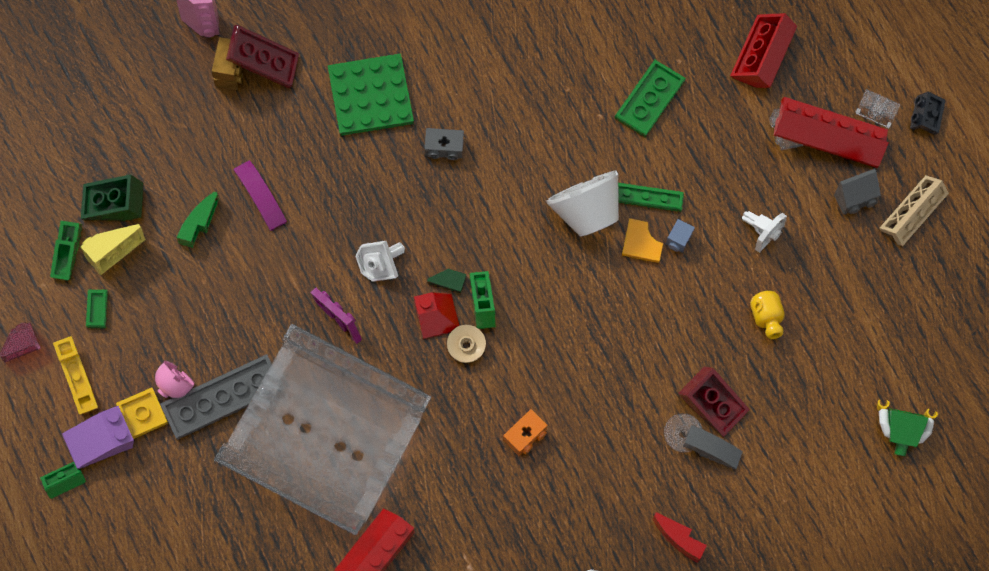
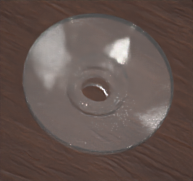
M689 414L674 415L667 421L664 428L666 442L676 451H692L683 447L686 436L684 438L680 437L679 432L682 431L687 435L691 425L702 429L700 422Z

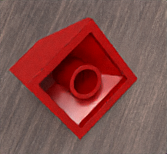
M431 292L414 296V305L423 339L451 333L456 327L460 326L452 294Z

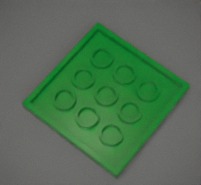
M401 53L328 65L340 136L414 124Z

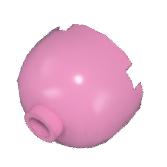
M164 361L155 374V382L159 388L158 392L165 398L168 396L181 398L193 388L194 382L184 371H178L176 369L177 366L168 361Z

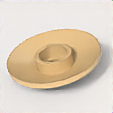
M472 325L456 327L449 334L447 340V348L450 355L455 360L463 363H470L479 359L486 347L483 333ZM469 343L470 347L466 349L463 347V344Z

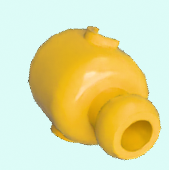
M763 291L753 296L750 305L756 325L760 328H766L765 334L769 339L781 337L783 335V327L779 324L783 321L785 313L779 295L774 291Z

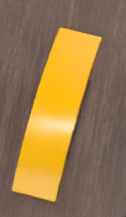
M72 336L54 342L53 345L68 381L79 415L98 409Z

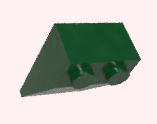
M130 174L83 184L81 220L127 221L141 218L144 183Z

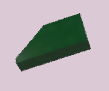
M446 269L428 278L427 283L461 294L467 274Z

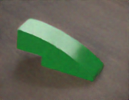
M217 192L207 196L189 214L177 235L179 244L193 248L199 231L207 233L219 202Z
M60 221L58 239H56L51 278L70 280L83 224Z

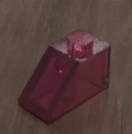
M30 322L20 323L16 328L11 329L0 352V357L4 363L41 349Z

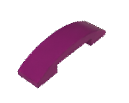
M249 160L234 168L235 174L241 184L244 185L269 230L272 231L287 223L272 193L252 162Z

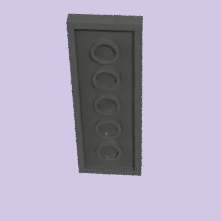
M266 354L191 389L181 398H172L160 405L178 440L283 391L284 388Z

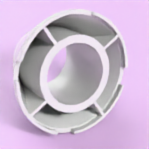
M615 170L596 176L587 182H581L550 197L549 200H546V202L579 236L601 230L619 220L618 173Z

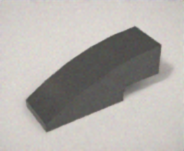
M693 425L690 426L683 443V447L700 453V456L734 470L737 469L743 452L727 441Z

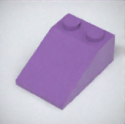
M119 406L100 412L62 433L77 469L133 448L134 440Z

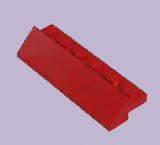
M783 97L781 100L780 112L775 122L773 136L875 168L879 167L889 142H886L888 129L787 97Z

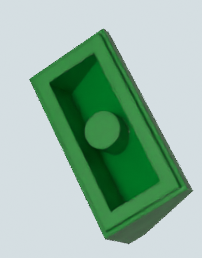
M74 462L40 477L50 499L86 482L81 469H77Z

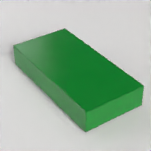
M88 290L86 328H106L108 290Z

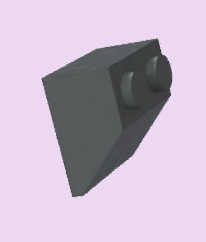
M875 169L840 181L834 196L843 215L847 213L854 214L860 211V208L865 206L870 208L877 204L881 193Z

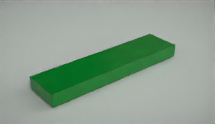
M618 183V203L682 211L684 192Z

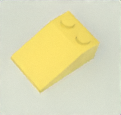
M137 224L89 237L83 242L81 249L87 261L102 275L146 239L141 226Z

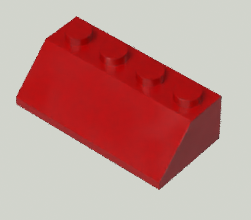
M786 13L757 15L730 75L733 79L755 88L771 87L797 28V25Z
M383 508L334 571H385L415 533L414 527L400 516Z

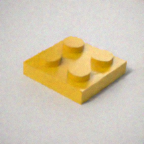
M149 388L116 403L133 439L168 424L153 388Z

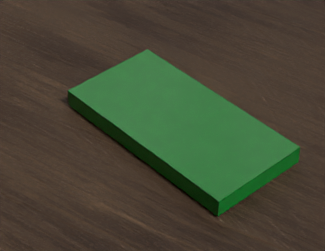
M654 60L614 118L646 138L684 84L686 78L659 61Z

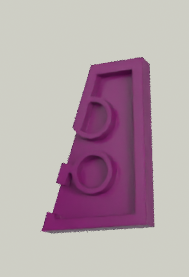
M315 288L310 292L314 301L330 318H334L344 332L348 330L352 340L358 344L362 338L354 323L356 321L350 313H344L341 305L338 302L333 303L331 297L325 291L321 292Z

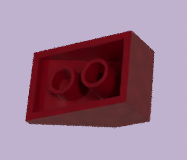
M704 366L678 393L688 406L722 437L750 410L716 370Z

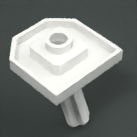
M750 211L744 212L743 221L752 225L760 235L756 243V251L760 253L772 239L775 241L781 235V230L784 228L787 218L784 213L771 220L762 214L757 216Z
M387 241L362 244L355 256L361 274L371 281L397 278L398 273L393 258L404 253L405 247L402 243L388 247Z

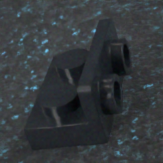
M929 91L918 95L914 101L915 107L911 117L910 129L921 128L933 135L938 134L946 100Z

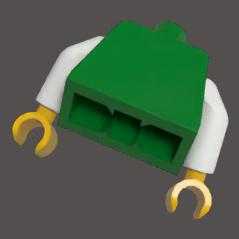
M879 400L877 410L879 411L880 426L884 436L888 437L890 442L896 443L894 454L906 456L908 445L917 447L918 444L923 443L932 434L934 419L938 415L936 411L931 416L929 415V409H927L924 415L889 408L890 403L888 400L886 401V406H881Z

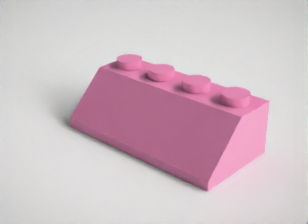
M176 0L181 20L200 36L213 37L219 35V19L215 0Z

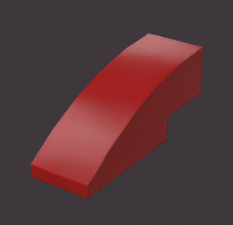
M656 512L653 521L666 540L686 557L699 563L707 545L689 537L692 529Z

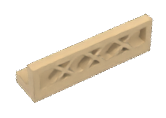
M925 175L880 227L881 232L892 235L896 243L903 246L949 194L943 181ZM927 183L932 184L930 187L923 189ZM921 196L917 201L912 202L914 198ZM909 209L906 214L900 215L903 211ZM897 223L893 229L889 228L891 224Z

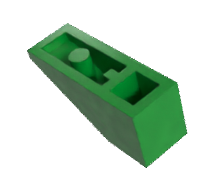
M489 272L469 273L476 328L496 327Z

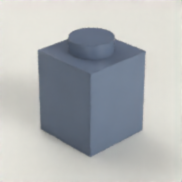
M677 219L667 238L666 245L673 251L683 253L695 227Z

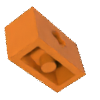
M530 409L503 435V441L518 456L522 453L526 455L533 448L532 444L536 440L541 441L546 436L548 425ZM523 432H530V437H528L527 435L526 437H524Z

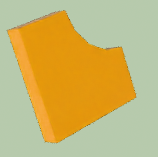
M629 218L622 256L659 263L663 243L656 241L650 235L648 222Z

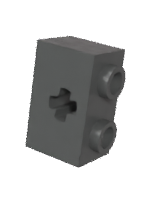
M426 128L425 156L432 159L447 157L450 160L462 158L464 130Z

